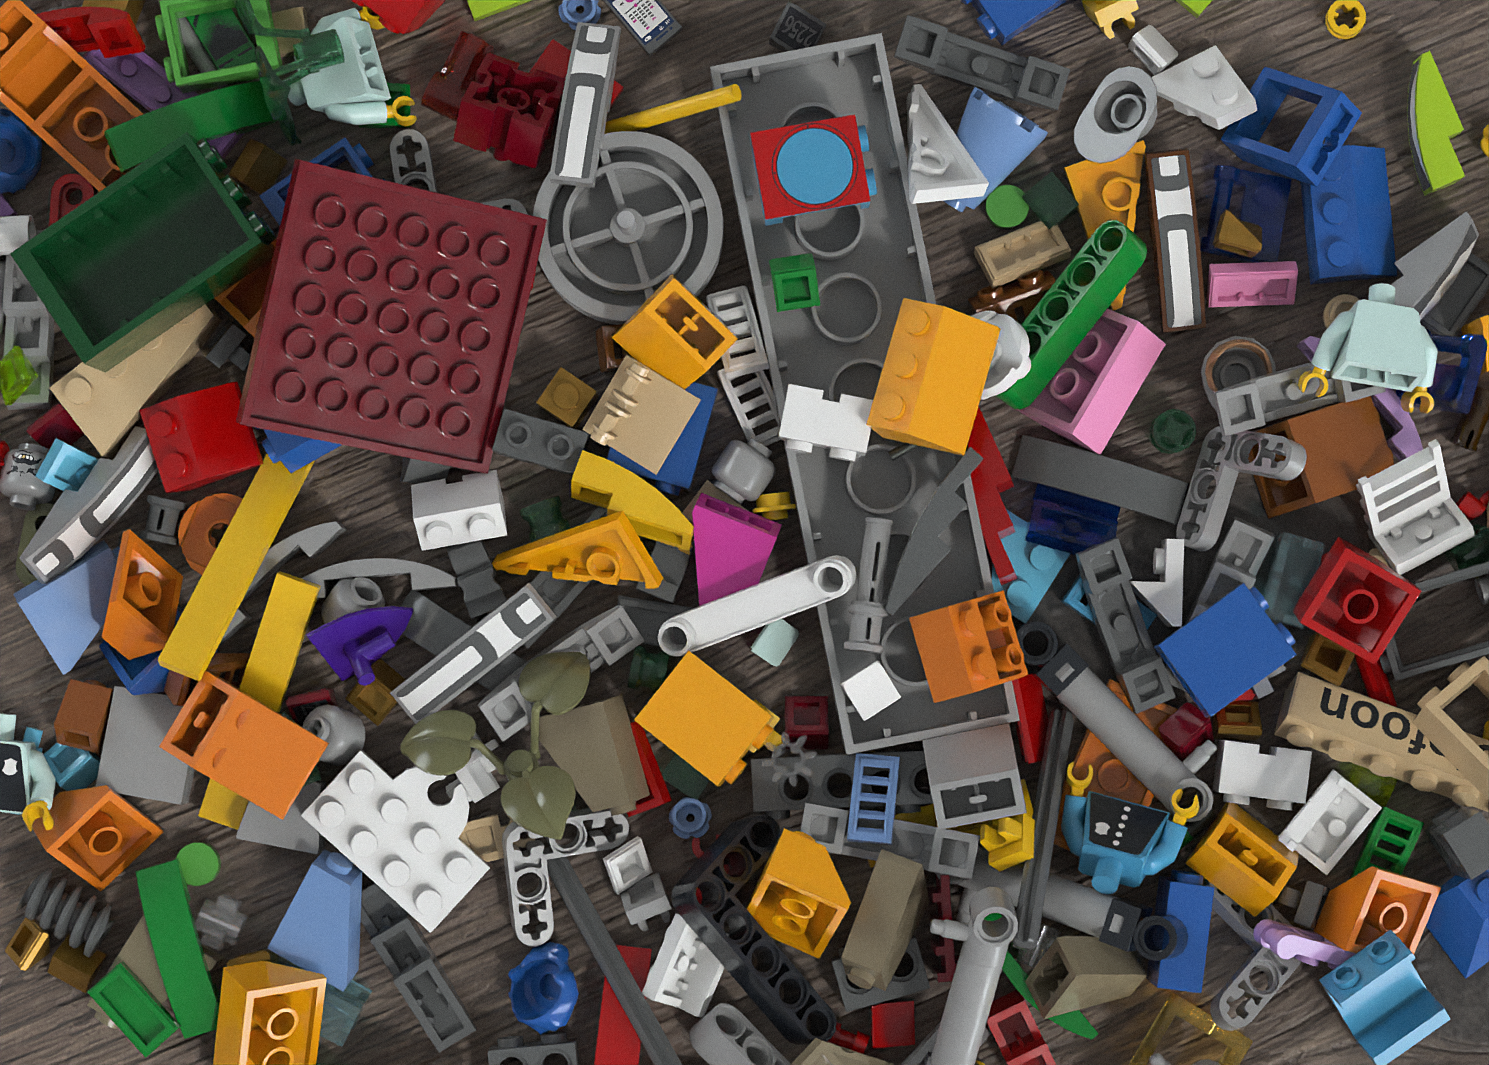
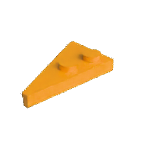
M1144 140L1136 142L1124 156L1113 162L1096 163L1085 160L1063 168L1087 240L1102 223L1109 220L1120 221L1134 232L1136 205L1140 191L1139 183L1143 155L1146 148ZM1126 285L1110 304L1112 311L1122 307Z
M623 510L497 554L492 562L496 571L503 570L510 574L526 575L529 570L552 572V576L555 579L583 582L596 580L603 584L617 585L620 579L645 582V588L648 589L658 588L663 580V576Z

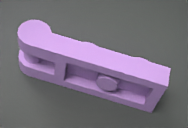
M1270 919L1260 921L1254 928L1253 935L1256 942L1265 948H1270L1274 954L1282 959L1295 957L1306 964L1317 967L1320 961L1327 962V966L1334 970L1356 954L1343 950L1318 933Z

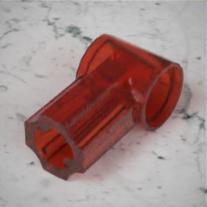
M461 31L441 71H436L428 83L421 105L457 123L461 100L471 81L475 82L477 70L487 52L493 54L495 51L494 47L473 34Z

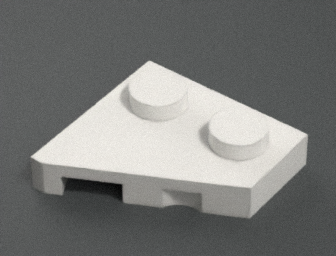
M1216 45L1152 77L1157 88V96L1173 102L1175 110L1187 116H1196L1203 123L1218 130L1257 111L1255 98Z

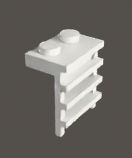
M1436 439L1428 443L1429 447L1369 478L1364 476L1358 479V484H1356L1357 490L1362 496L1360 504L1366 512L1364 520L1370 529L1367 531L1368 536L1391 568L1400 575L1475 536L1472 524L1450 496L1441 447Z
M1332 769L1306 801V804L1302 806L1280 833L1278 840L1292 852L1296 850L1324 874L1328 875L1382 807Z

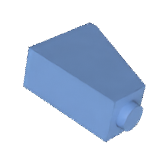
M104 540L91 547L66 571L47 584H41L36 580L13 594L63 675L71 671L105 622L120 548L118 546L111 550Z
M324 849L310 866L267 949L304 970L323 974L327 978L326 982L343 992L359 970L362 871L355 867L345 855L337 852L331 853Z

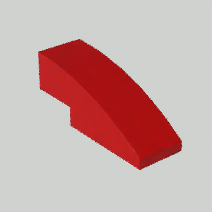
M1015 990L993 1001L987 1025L1006 1064L1056 1065L1020 992Z

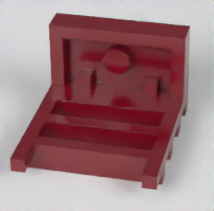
M935 874L936 887H927L932 902H937L938 913H929L930 923L934 919L952 920L949 875L941 874L939 879ZM939 935V939H931V949L936 956H940L941 965H932V972L938 983L952 982L959 955H954L953 939L944 938Z

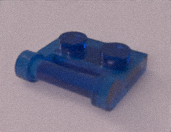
M1215 165L1213 180L1216 181L1207 237H1202L1200 251L1253 262H1277L1292 179L1240 170L1232 166ZM1233 184L1244 186L1239 220L1259 225L1262 228V248L1252 258L1214 248L1212 245L1220 215L1226 209L1229 210Z
M1426 329L1438 352L1455 353L1462 356L1460 366L1436 363L1433 384L1431 387H1427V393L1434 399L1433 409L1469 414L1487 352L1486 339L1483 335L1470 333L1463 337L1431 334ZM1396 390V394L1401 400V396L1405 391ZM1420 396L1415 399L1413 407H1420Z

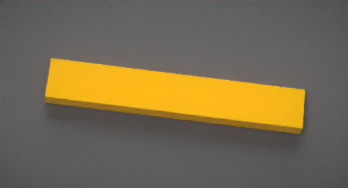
M266 454L263 460L264 464H261L163 648L158 658L160 666L200 682L314 461L290 473L281 461L274 464L268 454Z
M281 571L276 574L240 685L241 690L279 713L321 585ZM210 778L198 816L238 830L249 800Z

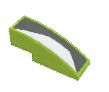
M1428 51L1421 54L1413 62L1407 105L1409 144L1414 168L1424 196L1455 184L1465 177L1450 142V139L1456 137L1464 128L1433 56Z

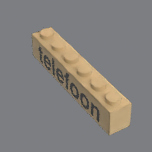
M1300 672L1296 674L1286 689L1274 735L1287 739L1288 742L1295 746L1309 747L1326 753L1334 760L1351 762L1368 768L1378 776L1392 777L1411 784L1417 790L1431 791L1451 798L1459 805L1473 806L1489 812V798L1487 799L1412 723L1417 716L1416 714ZM1466 733L1489 756V740Z

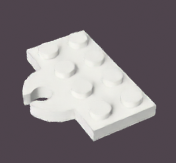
M360 750L304 810L301 816L431 933L490 869V866L459 838L467 825L470 808L466 790L460 782L454 787L453 796L449 802L435 804L428 797V788L433 782L443 780L446 776L432 775L415 766L407 768L395 778H392L363 750Z

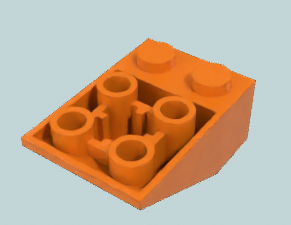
M205 671L159 747L200 773L283 820L329 743L227 680Z

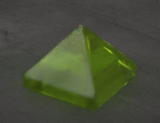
M14 346L0 361V390L5 405H12L38 377V374L20 346Z

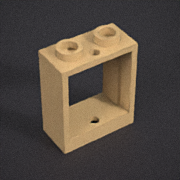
M1483 656L1472 666L1465 661L1456 668L1447 678L1450 684L1442 691L1435 686L1417 703L1421 711L1412 723L1488 799L1489 756L1442 710L1472 684L1489 699V660Z

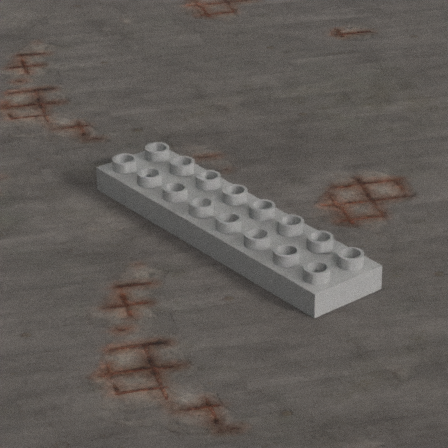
M882 33L711 66L713 90L737 84L742 94L740 101L717 107L780 427L789 384L824 390L822 399L839 402L841 394L873 400L903 298L936 304L917 206L909 200L908 161ZM855 114L857 126L865 125L868 136L869 151L862 152L865 169L873 168L877 194L870 196L869 208L860 209V204L785 217L783 218V223L765 226L750 133ZM811 253L816 268L820 306L777 312L769 260ZM872 429L865 456L856 454L855 462L829 457L830 449L813 446L812 453L786 449L787 441L783 440L807 564L829 556L839 555L848 558L856 569L855 584L847 593L816 606L845 754L848 755L1020 721L1012 681L934 703L909 620L910 617L994 593L971 475L955 491L967 505L939 536L951 550L892 616L887 614V617L882 618L879 644L883 646V653L875 654L843 649L844 642L849 640L852 614L848 612V607L852 600H856L865 518H881L893 521L882 604H885L896 567L915 524L940 483L962 455L921 447L892 461L888 451L904 442L883 438ZM827 567L826 573L830 582L838 586L843 585V576L840 571L833 567ZM878 660L901 698L863 721L840 684Z

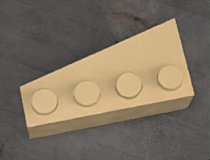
M206 303L106 373L82 362L49 387V389L101 456L113 460L134 427H139L143 422L139 410L154 405L160 396L167 392L173 384L172 381L183 367L189 364L222 320L210 304Z

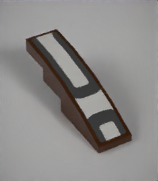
M1189 149L1145 153L1149 230L1153 241L1155 283L1158 286L1161 329L1164 333L1206 328L1200 241Z

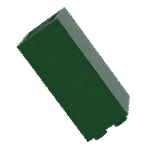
M188 132L184 133L10 253L85 365L106 373L273 258L275 248L271 243L277 239L275 234L262 217L259 218L254 211L249 212L247 207L253 203L238 181L235 182L229 174L224 175L222 171L228 168L227 163L213 145L210 146L205 138L198 141Z

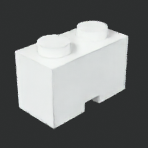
M789 384L778 437L779 440L787 441L786 449L812 453L813 446L830 449L829 457L852 462H855L856 454L865 456L871 428L866 423L873 400L841 394L839 402L822 399L824 390Z
M497 470L488 471V474L480 472L463 475V481L446 484V480L441 479L411 485L413 519L422 551L507 536L504 499Z
M1218 740L1212 791L1224 793L1223 802L1249 805L1250 797L1267 799L1266 807L1292 810L1293 802L1306 804L1311 751L1270 746L1268 755L1260 754V745Z

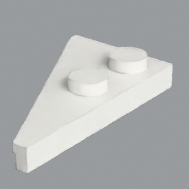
M913 85L911 92L907 96L910 202L916 204L984 196L989 182L922 85Z

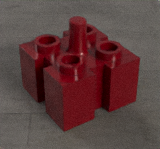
M487 52L477 70L475 82L471 81L461 100L453 141L484 152L490 147H494L493 156L496 160H510L513 163L535 169L546 148L547 139L551 138L558 124L566 79L536 69L534 74L519 70L520 63Z

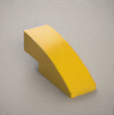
M582 450L571 480V498L606 508L607 516L623 510L637 535L690 551L693 542L694 526L671 501L635 473L608 459Z

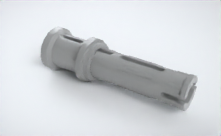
M865 518L856 600H852L848 607V612L852 614L849 640L844 642L843 649L865 653H883V646L879 644L882 618L887 617L886 605L882 604L891 526H893L892 520Z

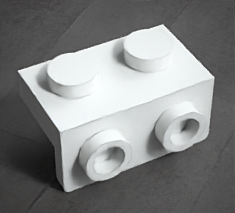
M675 913L671 925L666 930L664 942L654 965L649 970L642 994L653 1001L678 1007L696 1017L702 1018L706 1013L725 967L677 913Z

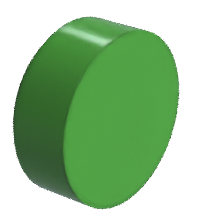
M1002 185L995 188L989 194L985 203V213L990 223L997 228L1005 230L1019 226L1025 220L1029 211V201L1026 194L1020 188L1013 185Z
M194 842L186 845L179 851L176 859L179 858L186 884L192 886H202L213 881L221 868L219 853L212 845L205 842Z

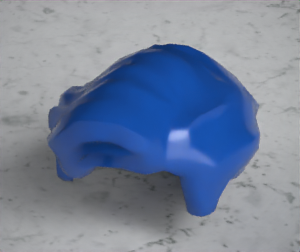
M4 108L0 109V194L7 192L14 194L20 189L26 190L27 184L35 178L41 169L43 143L41 137L33 135L19 117Z
M549 942L533 947L521 964L511 969L508 973V977L511 979V990L508 995L511 999L514 1015L519 1022L528 1025L540 1035L546 1034L549 1031H557L560 1027L566 1026L579 995L574 973L568 964L569 950L566 946L559 943Z

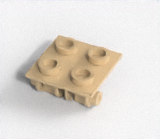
M626 355L582 430L591 435L590 438L604 446L607 444L657 475L701 399L629 355Z

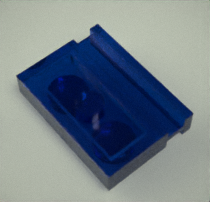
M1037 484L1033 493V503L1030 509L1024 541L1076 555L1078 552L1116 537L1120 507Z

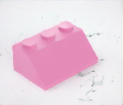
M1106 309L1034 402L1026 408L1016 410L1066 440L1101 455L1166 344L1139 321Z

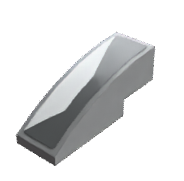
M1467 211L1394 263L1401 275V278L1391 284L1395 287V305L1416 309L1419 313L1420 321L1440 302L1456 281L1469 259L1479 236L1477 228Z

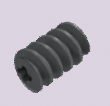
M49 867L34 879L21 898L16 911L27 905L25 917L31 921L41 915L40 927L45 930L56 924L54 936L59 939L71 933L69 945L73 948H77L86 942L84 955L90 958L104 942L115 923V920H109L112 906L108 904L100 911H95L94 908L97 901L95 895H92L82 903L79 900L83 888L77 886L70 893L65 892L68 878L64 876L55 884L51 883L53 869Z

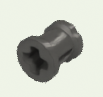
M148 495L149 512L145 530L139 532V538L177 545L178 539L175 537L179 513L181 510H185L186 503Z

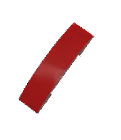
M72 7L36 14L77 53L100 49L104 58L141 53L146 48L134 22L126 11L109 7Z

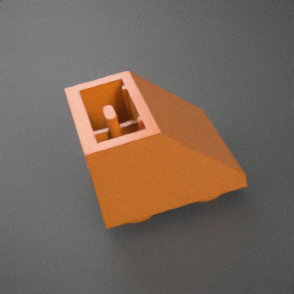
M1004 590L909 618L934 703L978 692L1028 675L1024 654L1020 648Z

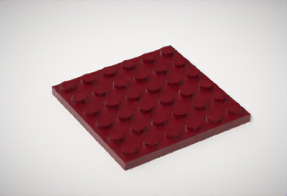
M295 159L236 422L241 425L488 474L493 454L492 449L501 420L547 219Z

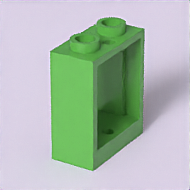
M270 0L159 1L162 14L155 15L156 27L160 40H167L170 56L163 58L166 76L169 83L175 82L183 94L284 73ZM249 5L260 61L190 75L179 18Z

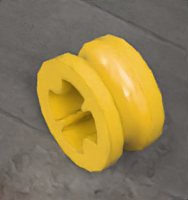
M1336 0L1330 6L1325 16L1327 30L1339 39L1355 37L1361 31L1366 21L1364 7L1357 0ZM1341 8L1345 13L1353 11L1356 17L1353 19L1352 24L1355 26L1350 29L1346 24L1338 26L1335 20L1338 18L1339 13L1335 11Z

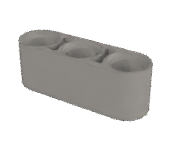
M720 1003L694 1024L689 1032V1039L693 1048L709 1065H791L737 1008L727 1003Z

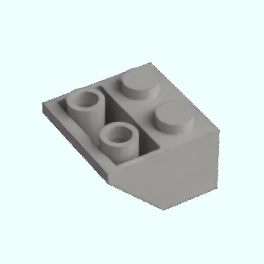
M1009 723L922 740L938 830L1027 813Z

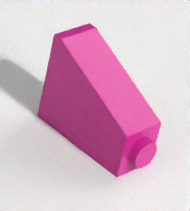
M701 493L692 512L699 606L758 584L782 524Z

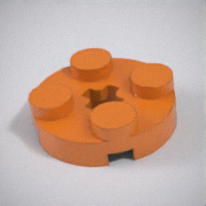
M228 493L214 494L192 504L183 515L178 530L179 545L182 547L185 560L197 573L203 575L217 548L215 547L217 539L211 536L214 529L222 530L225 524H230L243 498Z

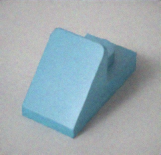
M56 438L35 477L62 491L67 489L78 492L99 458Z

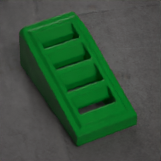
M1380 806L1382 809L1371 822L1349 879L1372 866L1387 870L1370 863L1372 855L1392 862L1390 870L1387 871L1402 874L1424 823L1387 807ZM1387 823L1404 829L1403 837L1401 838L1384 831ZM1382 839L1399 846L1396 854L1377 847L1379 840Z

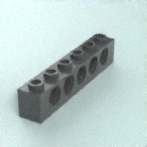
M924 749L859 752L862 754L900 757L895 813L921 812V804L933 803L931 793L921 791L916 784L917 773L921 769L927 768ZM839 753L758 757L751 759L753 811H764V815L770 816L773 819L791 818L790 810L804 809L805 803L832 808L850 807L852 792L845 797L836 796L830 790L829 781L834 773L842 772L847 774L853 782L856 753L848 755ZM864 767L863 775L874 776L878 771H890V769ZM797 774L807 779L809 792L805 798L796 799L788 794L786 782L791 775ZM862 784V792L880 794L874 789L873 785ZM861 801L860 810L877 811V806H886V804Z

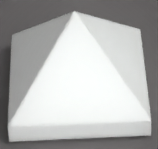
M638 836L603 858L614 892L618 895L653 872L642 839Z

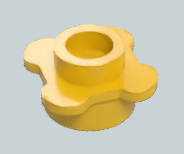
M790 492L763 494L756 500L757 508H754L752 511L754 514L762 513V517L769 520L788 519L787 510L796 509V504H791Z

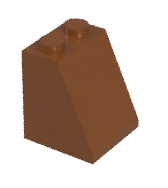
M1371 396L1347 403L1341 402L1256 431L1283 436L1303 445L1307 455L1303 471L1293 480H1280L1254 475L1268 519L1357 490L1356 484H1358V479L1364 476L1369 478L1394 465L1393 453L1388 447L1380 424V416ZM1258 443L1252 447L1249 453V463L1254 461L1258 454ZM1275 454L1274 461H1284L1286 456Z

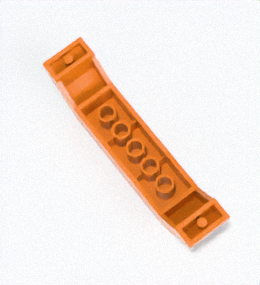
M7 0L0 7V101L100 192L129 172H120L104 132L121 123L141 116L143 113L21 0ZM277 239L271 243L274 248L276 246ZM272 259L214 298L254 338Z

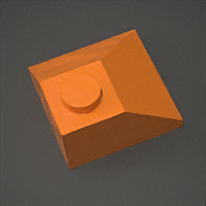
M131 530L124 531L122 534L101 637L128 660L163 650L174 630L183 576Z
M107 785L60 792L53 798L52 807L49 810L54 821L53 828L50 830L45 829L43 817L37 818L32 824V828L45 851L100 892L164 833L159 825Z
M1372 866L1329 891L1314 932L1345 951L1358 953L1391 929L1414 954L1441 887Z

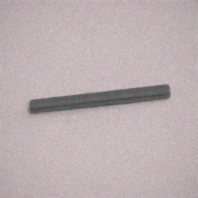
M1055 709L1049 715L1032 818L1035 820L1034 858L1024 863L1016 910L1018 932L1013 939V943L1018 948L1033 949L1037 946L1074 722L1073 715L1068 710L1061 711Z
M567 857L548 859L549 876L653 1064L682 1065Z

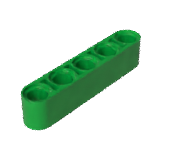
M1109 220L1102 223L1095 230L1021 324L1029 338L1030 352L1028 357L1031 360V368L1024 378L1018 379L1009 389L995 395V397L1009 407L1023 409L1034 402L1143 264L1147 254L1146 244L1122 222Z

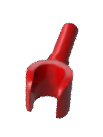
M1489 490L1479 498H1476L1471 492L1467 491L1456 502V505L1469 521L1479 517L1486 510L1489 503Z

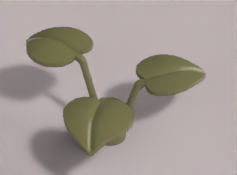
M581 652L548 653L536 657L522 670L519 677V691L525 700L535 702L531 709V747L529 751L516 750L507 757L505 762H502L480 740L472 739L477 727L475 720L470 715L457 710L435 712L420 720L403 739L400 751L420 770L432 775L446 776L459 771L469 762L472 755L471 748L479 750L497 768L499 774H506L508 783L502 789L501 804L507 816L513 822L532 833L561 840L568 816L574 805L576 790L573 779L565 770L554 766L540 767L538 759L541 757L539 751V716L542 707L553 715H562L578 705L584 697L590 681L591 668L589 660Z

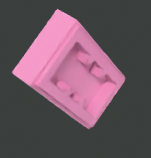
M1296 261L1209 264L1206 297L1208 308L1293 305L1298 276Z

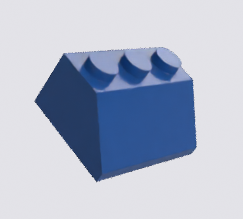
M1355 145L1342 146L1318 187L1300 181L1310 285L1397 276V268L1394 264L1396 257L1385 148Z

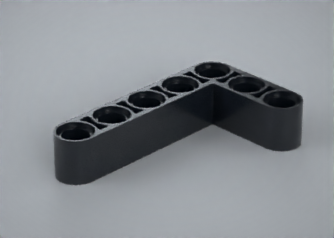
M767 815L736 820L726 828L676 883L672 890V904L678 914L786 1040L795 1045L810 1044L815 1038L828 1041L834 1035L837 1024L832 1009L735 896L739 889L771 855L781 836L780 827L772 817ZM751 828L753 829L756 836L755 844L751 840ZM724 858H726V860H727L728 863H729V873H728V874L726 873V871H725V869H724V865H723ZM697 887L702 893L701 904H699L696 897ZM725 920L729 924V936H727L724 931ZM753 952L757 959L756 968L752 965L751 960ZM780 984L784 990L783 1000L779 996ZM807 1017H809L811 1022L810 1032L806 1026Z

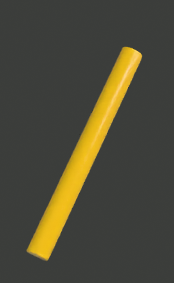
M732 84L606 122L604 134L620 131H638L741 100V90L737 84Z

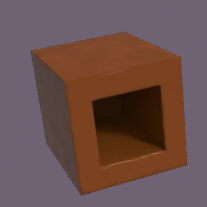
M70 679L54 722L57 743L100 753L105 739L113 689L107 688L106 685L95 680L81 682Z

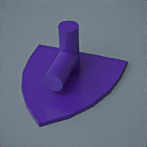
M385 606L364 609L339 617L306 635L342 681L356 675L360 685H369L375 680V675L370 665L396 646L395 643L409 623L413 608Z

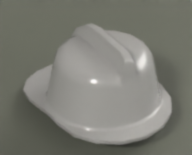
M1128 66L1114 70L1103 79L1074 128V143L1078 152L1084 158L1096 163L1113 162L1124 156L1138 139L1148 134L1154 126L1157 117V88L1152 77L1140 68Z

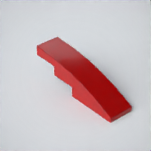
M978 406L968 441V449L971 447L984 459L972 471L971 480L983 538L1002 586L1017 579L1013 566L1000 540L1016 533L999 493L1014 487Z
M616 945L642 992L650 970L652 949ZM605 977L594 1065H639L641 1040Z

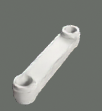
M839 555L829 556L677 614L664 622L659 629V646L668 655L684 656L688 651L695 652L838 598L847 593L855 584V566L846 557ZM827 567H833L840 571L843 576V585L838 586L830 582L826 573ZM673 626L679 627L684 631L687 638L686 644L676 641L672 632Z

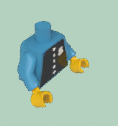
M1074 761L1069 764L1065 776L1071 790L1070 795H1065L1061 831L1071 853L1079 856L1078 870L1082 874L1093 876L1091 882L1096 891L1102 894H1113L1118 889L1119 884L1133 888L1138 887L1146 875H1154L1175 861L1188 827L1184 826L1187 819L1196 816L1199 812L1200 806L1197 795L1194 797L1192 806L1183 809L1178 806L1183 791L1182 789L1176 790L1171 800L1175 812L1171 821L1169 820L1170 813L1092 791L1088 792L1087 797H1083L1084 789L1088 787L1093 777V768L1089 764L1087 778L1077 780L1072 775Z

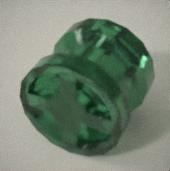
M1179 409L1167 410L1156 416L1149 428V438L1152 445L1158 451L1165 454H1176L1188 448L1196 435V425L1192 417Z
M560 496L540 501L519 511L522 519L528 521L531 530L528 536L531 542L571 529L569 521L562 517Z
M635 647L627 688L637 689L640 686L650 688L653 693H656L665 681L670 655L664 651L658 654L648 653L645 647Z

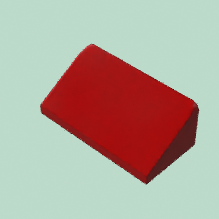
M1033 673L1012 680L1020 721H1015L1022 761L1028 764L1042 761L1049 721L1042 685L1032 675Z

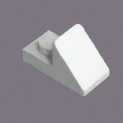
M1184 539L1161 540V548L1154 549L1153 572L1154 574H1160V582L1130 581L1133 592L1157 614V617L1167 627H1182Z

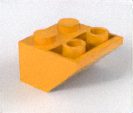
M673 274L612 336L635 360L684 390L707 372L738 339L735 333Z
M1226 802L1185 864L1198 874L1203 875L1211 884L1256 917L1279 896L1297 868L1299 853L1296 850L1293 852L1278 840V836L1237 804Z

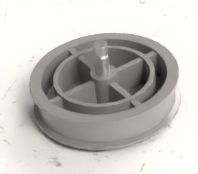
M637 131L611 132L604 134L603 148L599 152L595 188L551 183L549 179L550 172L548 173L537 194L533 216L547 219L538 260L552 287L574 309L597 321L619 325L624 324L671 274L696 297L708 285L717 268L722 252L724 236L722 208L719 196L709 175L701 164L682 147L665 138Z

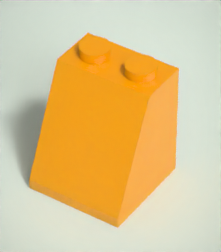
M690 651L685 654L634 719L717 786H721L725 780L729 784H733L747 766V763L742 758L752 745L759 750L775 730L769 725L774 719L771 714Z

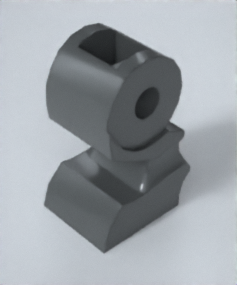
M482 540L446 546L450 561L458 577L456 578L458 586L464 592L463 599L470 617L475 622L480 621L508 599L505 591L494 580L496 571L492 565L489 553Z

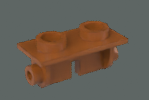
M1038 270L1018 278L1017 282L1003 287L1002 285L993 289L991 285L984 287L977 292V296L969 298L968 302L976 313L995 311L998 314H1006L1018 322L1014 308L1021 306L1024 318L1026 319L1056 279L1049 271L1043 272Z

